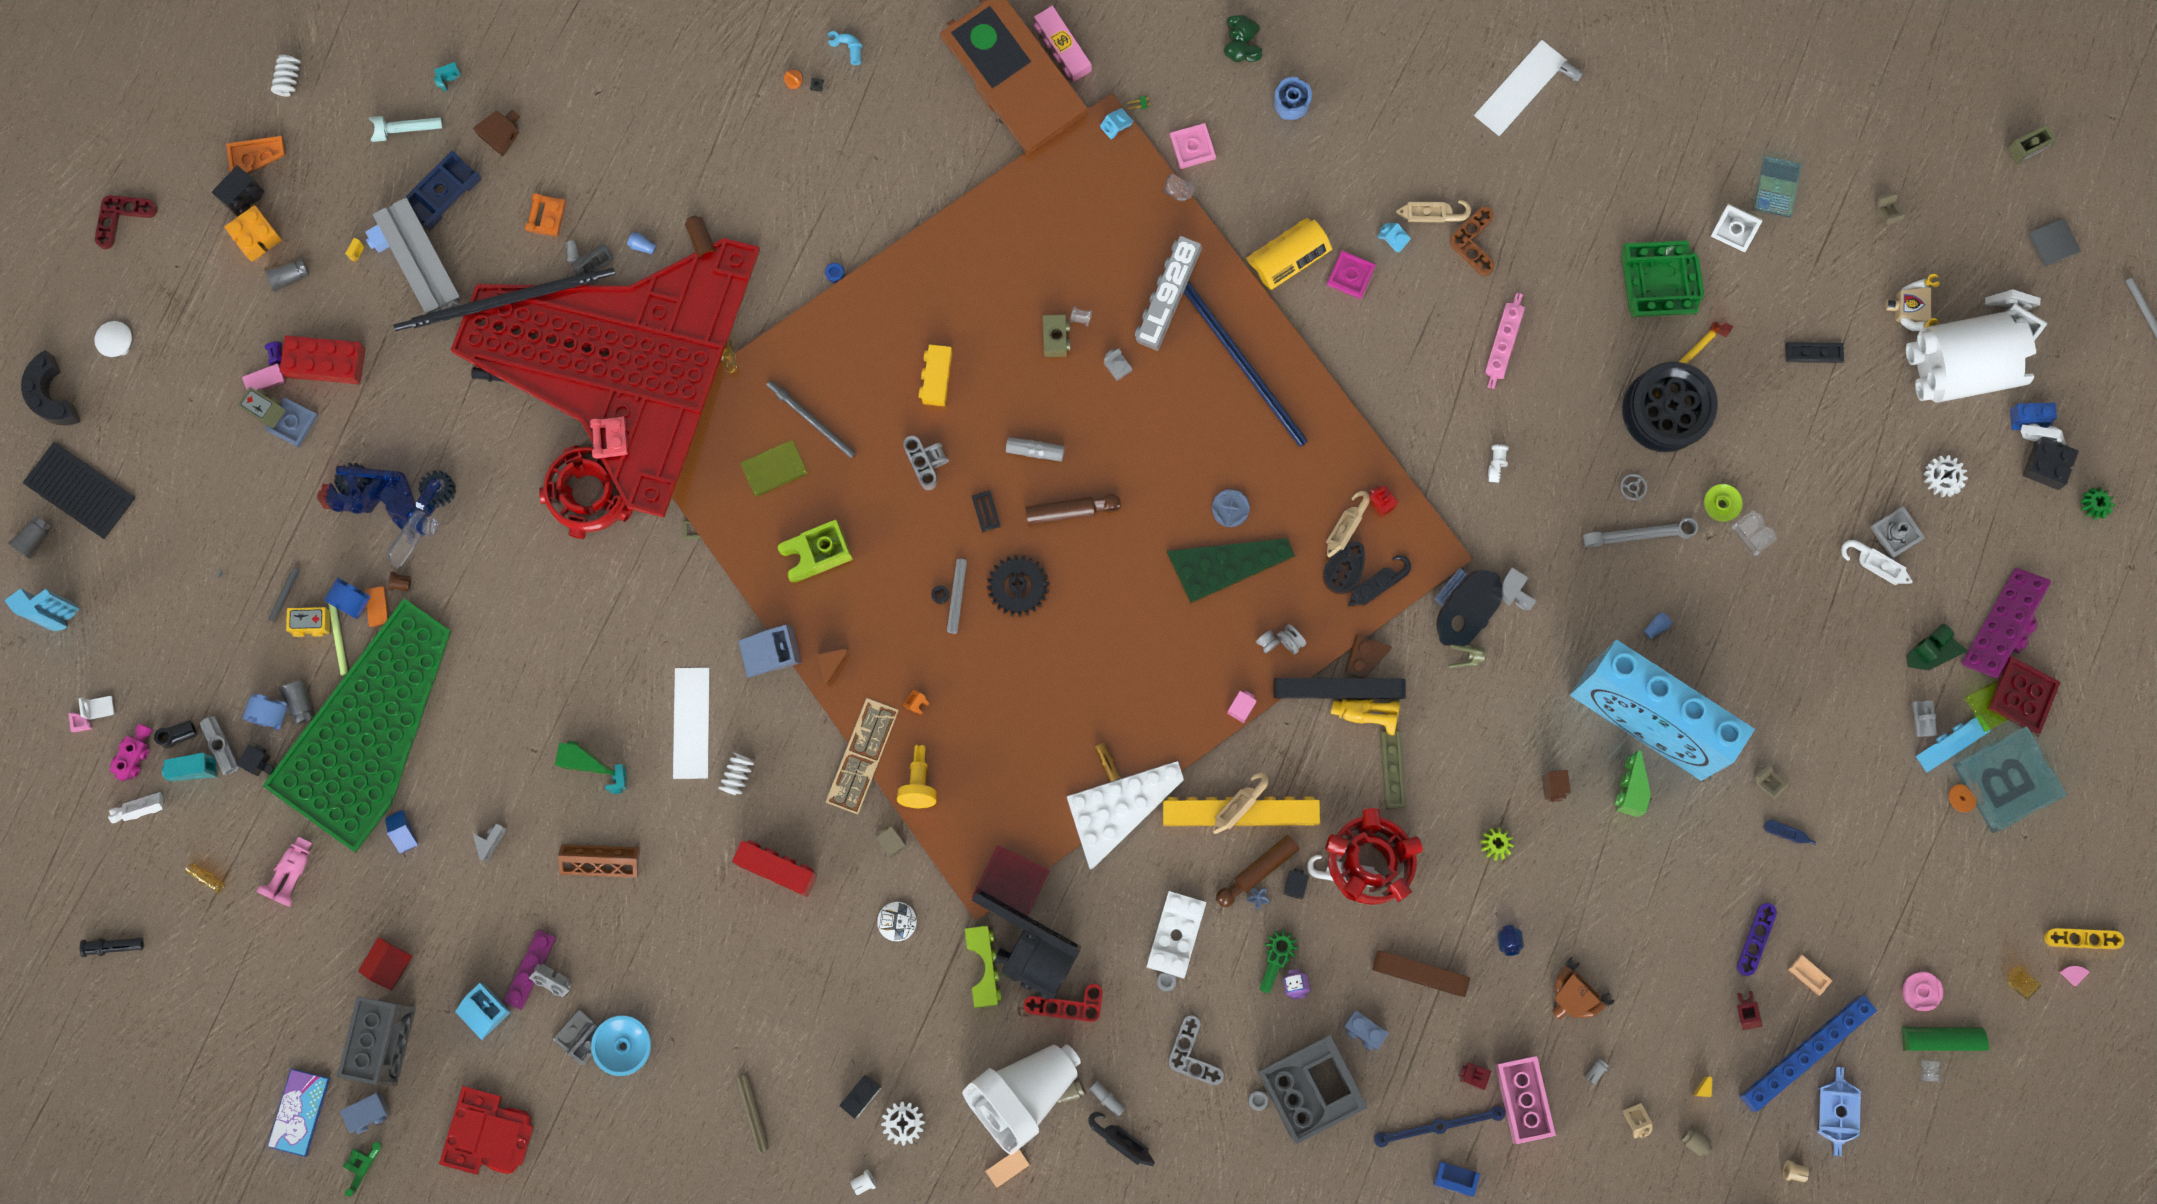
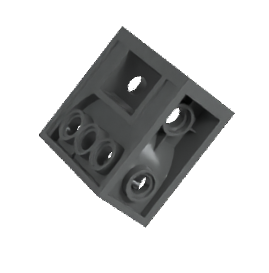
M356 997L337 1077L374 1085L397 1086L416 1008Z
M1331 1035L1257 1072L1293 1144H1298L1368 1108ZM1330 1058L1347 1094L1327 1103L1310 1068ZM1281 1076H1285L1288 1080L1286 1087L1280 1086L1278 1082ZM1290 1094H1294L1297 1097L1295 1105H1291L1288 1102ZM1300 1112L1306 1115V1121L1302 1124L1297 1120V1115Z

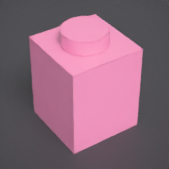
M1240 691L1227 714L1244 723L1256 704L1255 696L1247 691L1244 693Z

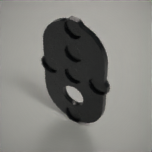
M1474 571L1464 579L1457 589L1451 592L1450 598L1441 608L1436 622L1439 641L1443 645L1466 646L1476 637L1481 629L1488 625L1489 619L1498 609L1502 600V585L1500 583V576L1496 572ZM1461 615L1464 619V626L1460 631L1456 632L1452 628V620L1455 616Z

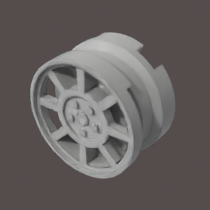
M1290 624L1285 627L1284 631H1280L1277 634L1281 643L1294 655L1299 651L1300 647L1303 648L1307 644L1302 635Z

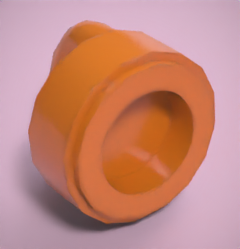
M787 70L784 75L786 86L790 89L799 88L803 83L802 74L797 70Z

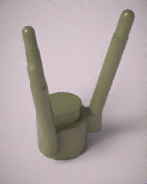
M1471 644L1466 646L1450 645V648L1466 651L1467 659L1471 661L1449 664L1448 668L1477 666L1478 662L1483 663L1485 660L1486 650L1484 647Z

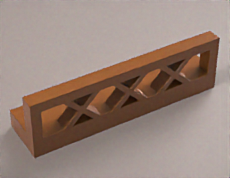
M562 844L558 854L559 874L637 878L640 849L639 847ZM564 862H571L575 867L573 869L564 868ZM585 863H590L594 866V868L586 869L583 865ZM604 864H610L614 868L612 870H606L602 866ZM633 865V871H626L622 866Z

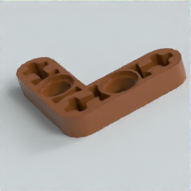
M1489 207L1480 208L1450 239V246L1482 276L1490 275L1495 265L1493 260L1472 240L1493 220L1494 213ZM1487 213L1488 219L1484 218L1481 221V223H1479L1478 221L1480 220L1482 214ZM1473 224L1477 227V231L1470 233L1467 230V226ZM1464 233L1465 237L1463 238L1462 242L1456 244V238L1460 239ZM1470 249L1475 250L1477 257L1470 258L1467 255V251ZM1481 256V262L1479 261L1478 264H1476L1475 262H1477ZM1488 263V264H1489L1488 269L1486 268V269L1483 270V269H1482L1483 264L1486 265V264Z

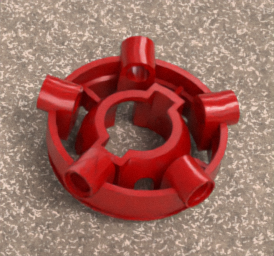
M574 445L566 448L563 454L550 465L545 475L544 486L539 488V497L541 504L547 505L555 519L563 526L569 528V536L585 539L586 533L603 530L614 524L618 519L626 522L633 510L627 508L620 494L619 497L612 494L611 476L606 468L600 464L601 458H595L594 461L584 459L582 454H592L594 447ZM563 463L567 464L562 471L558 470ZM555 473L559 475L557 485L555 482H551ZM572 476L578 479L584 476H594L602 482L604 493L599 500L592 503V506H582L574 500L572 495L573 489L567 484ZM561 501L565 507L558 513L552 503H559ZM601 509L605 512L606 510L608 511L601 518L589 522L586 518L570 514L568 519L564 517L569 511L581 515L593 514Z
M1364 809L1362 811L1363 817L1348 822L1336 835H1329L1325 850L1329 852L1328 868L1330 875L1342 894L1351 901L1377 905L1396 899L1399 903L1413 892L1409 885L1416 873V854L1423 851L1422 843L1417 836L1409 838L1398 825L1381 818L1379 809ZM1358 830L1359 835L1355 837L1351 831ZM1377 832H1380L1387 836L1389 840L1386 841L1381 837L1367 834H1376ZM1392 841H1393L1394 844H1395L1394 849H1393V847L1390 845V843H1391ZM1365 842L1373 843V847L1384 855L1389 866V874L1386 875L1385 879L1381 874L1369 873L1361 866L1358 857L1359 846H1363ZM1341 857L1346 858L1341 864L1342 873H1340L1337 862ZM1399 859L1400 863L1404 862L1403 879L1399 878L1392 884L1391 881L1398 875ZM1366 885L1372 886L1369 888V892H1376L1385 887L1387 888L1382 893L1384 895L1382 897L1369 896L1362 893Z

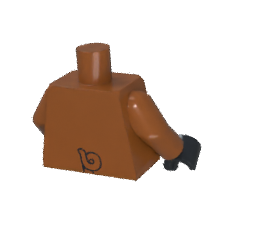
M1571 957L1567 960L1566 967L1562 969L1556 979L1554 988L1556 996L1554 999L1559 1005L1552 1011L1559 1019H1562L1567 1013L1574 1019L1577 1017L1581 1019L1595 1017L1606 1006L1612 1005L1614 999L1608 1003L1606 996L1610 993L1600 996L1575 970L1579 966V962L1575 966H1571L1570 960L1573 958Z

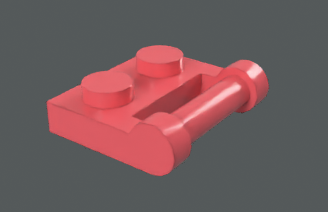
M624 417L590 420V427L593 429V458L628 455L626 420ZM600 428H606L607 449L601 448Z

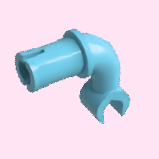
M835 31L828 33L829 38H835L828 41L829 45L836 47L840 43L848 44L850 63L852 65L861 64L862 44L855 36L851 34H838Z

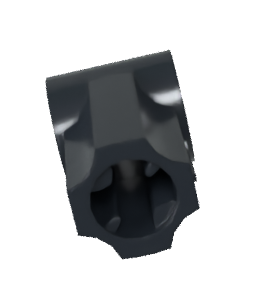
M189 720L169 728L158 729L154 734V740L163 748L168 749L177 743L197 737V732L193 722ZM169 734V739L166 742H162V737Z

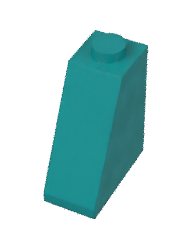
M206 753L166 759L162 766V775L165 780L171 782L217 777V760Z

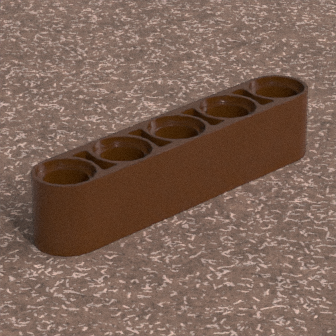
M1377 950L1372 968L1376 972L1461 997H1466L1470 977Z

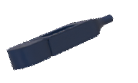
M1768 820L1764 823V830L1770 834H1775L1778 837L1798 844L1811 843L1816 845V841L1811 840L1803 831L1774 820Z

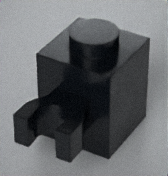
M257 744L255 747L248 745L236 764L256 776H259L261 771L271 775L275 769L267 764L271 757L265 754L267 750Z

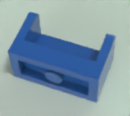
M1439 1161L1433 1185L1474 1197L1480 1173Z

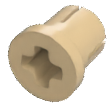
M1791 1160L1785 1162L1783 1167L1784 1180L1807 1181L1808 1177L1806 1176H1809L1808 1167L1794 1164Z

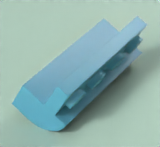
M20 588L4 600L15 614L52 631H60L67 628L68 626L64 620L72 618L75 612L79 610L75 603L48 589H44L35 596Z

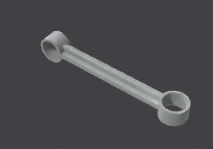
M1684 518L1678 524L1607 533L1592 532L1583 535L1586 548L1675 535L1689 539L1697 533L1698 524L1692 518ZM1683 522H1688L1692 525V534H1685L1682 531L1681 525Z

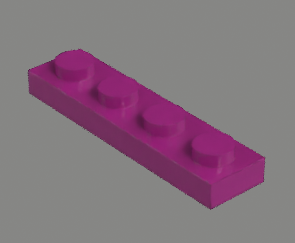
M537 930L503 1002L520 1010L523 1009L535 984L529 977L534 972L537 964H545L557 939L556 937Z

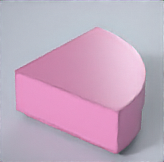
M69 713L71 732L92 729L88 719L81 717L77 713Z
M2071 966L2062 969L2060 973L2073 986H2077L2089 971L2083 967Z

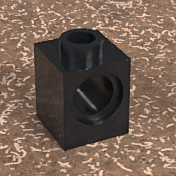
M1294 868V871H1289L1283 895L1300 900L1304 898L1309 875L1305 874L1306 871Z

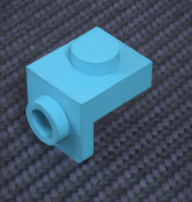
M1120 108L1108 114L1100 127L1110 139H1113L1119 131L1131 126L1133 120L1123 108Z
M1398 223L1384 224L1377 235L1379 239H1385L1395 252H1400L1411 239Z

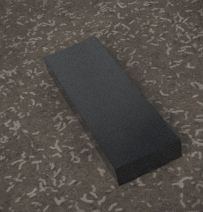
M1787 342L1785 344L1786 362L1843 363L1844 345L1843 343Z

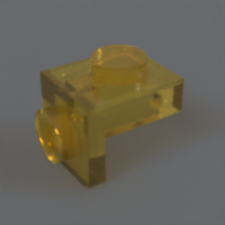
M2021 965L2017 969H2012L2008 974V986L2027 1000L2041 987V983L2027 974Z

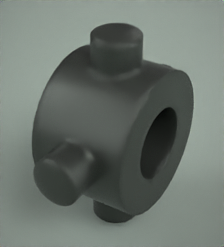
M812 78L810 90L822 92L824 80Z

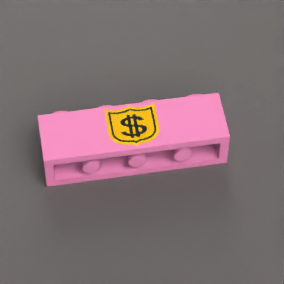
M1053 6L1034 16L1033 27L1036 33L1042 35L1044 45L1047 49L1050 48L1052 50V56L1057 64L1060 63L1062 65V71L1066 78H1070L1072 82H1075L1092 72V64Z

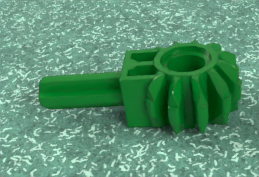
M1283 929L1281 936H1279L1276 930L1274 931L1276 939L1269 935L1267 938L1272 943H1265L1266 947L1272 948L1266 951V954H1268L1266 962L1269 964L1259 987V990L1265 993H1270L1279 968H1284L1285 963L1290 961L1287 954L1294 958L1296 954L1291 949L1298 950L1299 948L1298 946H1292L1293 943L1297 942L1296 938L1291 941L1289 939L1293 933L1290 932L1285 937V930ZM1278 941H1284L1287 944L1286 951L1280 952L1277 950L1276 944Z

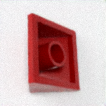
M378 937L358 972L370 981L392 991L411 960L412 955Z

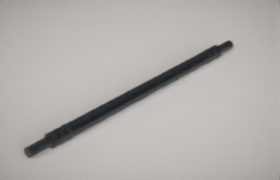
M613 267L598 272L594 270L412 317L411 320L393 324L395 332L412 327L415 329L597 282L601 278L616 275L615 269Z

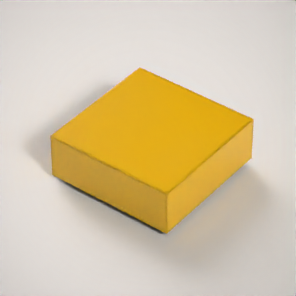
M353 238L345 254L350 260L356 262L365 246L360 240Z

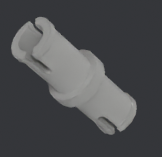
M1098 1081L1088 1089L1101 1101L1100 1104L1108 1107L1116 1117H1119L1126 1109L1113 1097L1114 1094L1112 1092L1109 1093Z

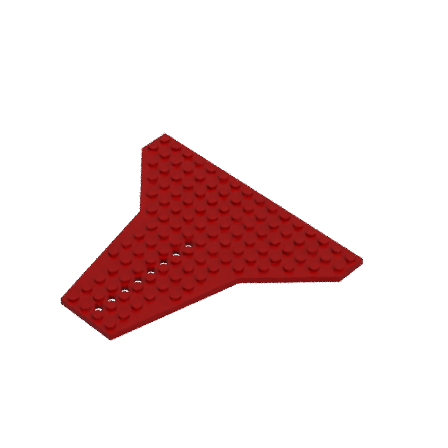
M723 238L713 243L715 252H706L700 258H698L695 252L630 286L582 285L465 315L450 350L460 358L580 421L592 443L593 429L590 427V420L624 417L626 420L628 455L601 458L628 509L665 518L760 248L759 246ZM476 284L469 303L536 285ZM482 320H485V325L479 326V324H477L478 322H482ZM500 324H502L503 329L497 331L495 327L500 326ZM520 328L521 333L515 335L513 333V330L517 331V329ZM538 333L539 337L537 339H532V337H530L531 335ZM555 337L556 342L550 344L548 340ZM571 341H573L574 346L568 348L566 346V343L569 344ZM591 346L592 350L585 353L583 349ZM606 350H608L609 355L607 357H603L601 353L606 352ZM600 428L601 448L607 449L606 428Z

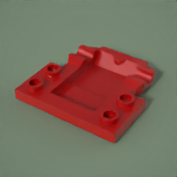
M462 1086L439 1165L476 1175L479 1174L481 1165H486L490 1169L504 1174L514 1173L519 1165H523L534 1126H531V1116L527 1111L513 1107L500 1108L502 1096Z

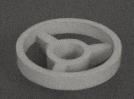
M1630 474L1621 481L1620 491L1626 499L1636 501L1646 494L1647 483L1640 475ZM1629 477L1639 478L1636 482H1631L1628 485L1623 484L1624 480ZM1642 480L1645 490L1643 495L1639 497L1637 493L1639 490L1638 484ZM1630 485H1634L1636 491H1632ZM1623 488L1627 489V491L1630 494H1633L1635 498L1627 496L1624 493Z

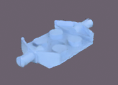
M1836 1067L1835 1081L1818 1088L1820 1090V1116L1817 1133L1833 1142V1156H1842V1144L1860 1136L1861 1091L1844 1080V1067ZM1838 1106L1845 1108L1846 1113L1843 1117H1839L1836 1114Z

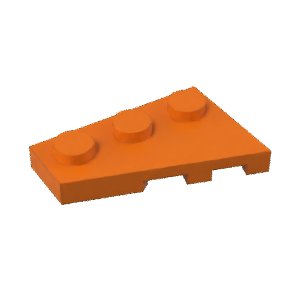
M282 136L226 144L230 172L238 165L249 174L286 156L284 138Z

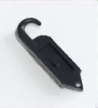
M1403 555L1393 557V561L1402 560L1405 567L1397 574L1390 568H1383L1352 590L1353 594L1348 606L1362 605L1364 607L1406 577L1411 570L1409 559Z
M1100 1112L1090 1114L1088 1118L1090 1127L1106 1140L1105 1142L1137 1165L1139 1163L1148 1166L1155 1164L1148 1152L1149 1148L1118 1125H1109L1104 1129L1097 1124L1095 1118L1100 1117L1104 1119V1114Z

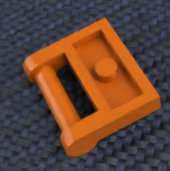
M533 193L531 199L533 203L528 223L525 224L524 230L558 237L566 201ZM540 203H543L545 206L540 226H536Z

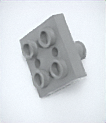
M1904 506L1870 527L1891 559L1925 539Z

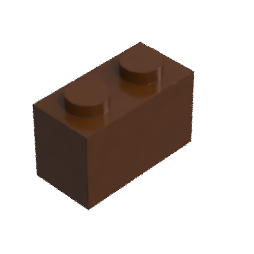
M1568 770L1550 771L1542 776L1545 800L1550 799L1551 802H1560L1571 793Z

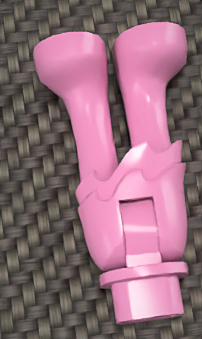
M297 837L295 843L290 845L292 847L284 853L282 859L273 870L276 873L268 885L259 886L256 892L290 907L292 904V890L299 875H302L307 864L308 855L310 854L308 850L312 843ZM289 874L282 890L277 894L284 876Z

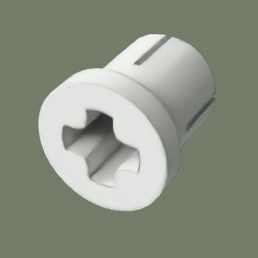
M868 1169L863 1172L864 1174L851 1181L852 1188L857 1195L870 1188L875 1189L877 1187L876 1181Z

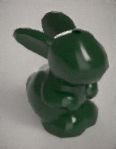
M1244 15L1228 17L1226 23L1228 28L1231 29L1229 30L1231 41L1224 46L1223 52L1225 56L1234 62H1241L1243 60L1256 62L1260 60L1263 49L1258 46L1248 45V42L1260 30V26Z

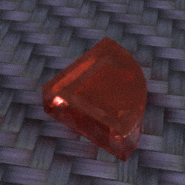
M1713 322L1709 329L1727 337L1733 326L1727 323L1719 325L1718 322Z

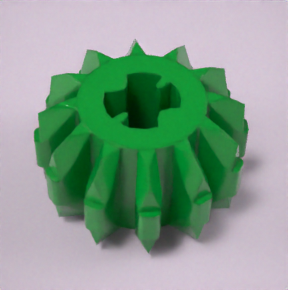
M2098 487L2096 490L2091 488L2082 495L2084 499L2080 500V504L2084 505V507L2081 508V511H2087L2086 517L2092 515L2093 520H2097L2099 517L2104 519L2112 513L2111 508L2115 504L2111 500L2114 496H2108L2109 490L2103 492L2102 487Z

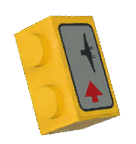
M326 607L287 608L286 631L293 634V637H304L305 634L323 637L324 634H330V610Z

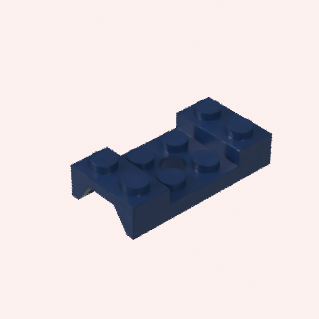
M452 150L406 197L420 223L430 231L442 219L441 215L466 190L469 192L482 178ZM442 185L445 187L442 193L435 192L438 186Z

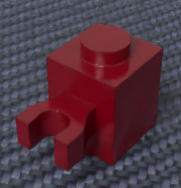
M1748 991L1749 999L1747 1000L1742 999L1741 993H1737L1741 1003L1737 1005L1743 1030L1763 1027L1758 1004L1753 1002L1754 996L1752 991Z
M1468 1062L1466 1066L1462 1065L1459 1072L1460 1082L1480 1090H1485L1492 1071Z

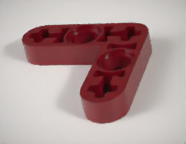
M112 195L104 197L101 202L95 233L96 244L102 249H110L115 243L120 215L152 218L158 211L156 204L149 199ZM113 202L116 205H120V208L112 205L111 208H109L108 204H111ZM127 203H134L132 210H125ZM148 205H149V206L151 207V209H148L147 212H146L144 209H142V208H148ZM111 218L112 224L105 227L103 225L105 219ZM106 236L108 238V241L102 243L101 239H105Z

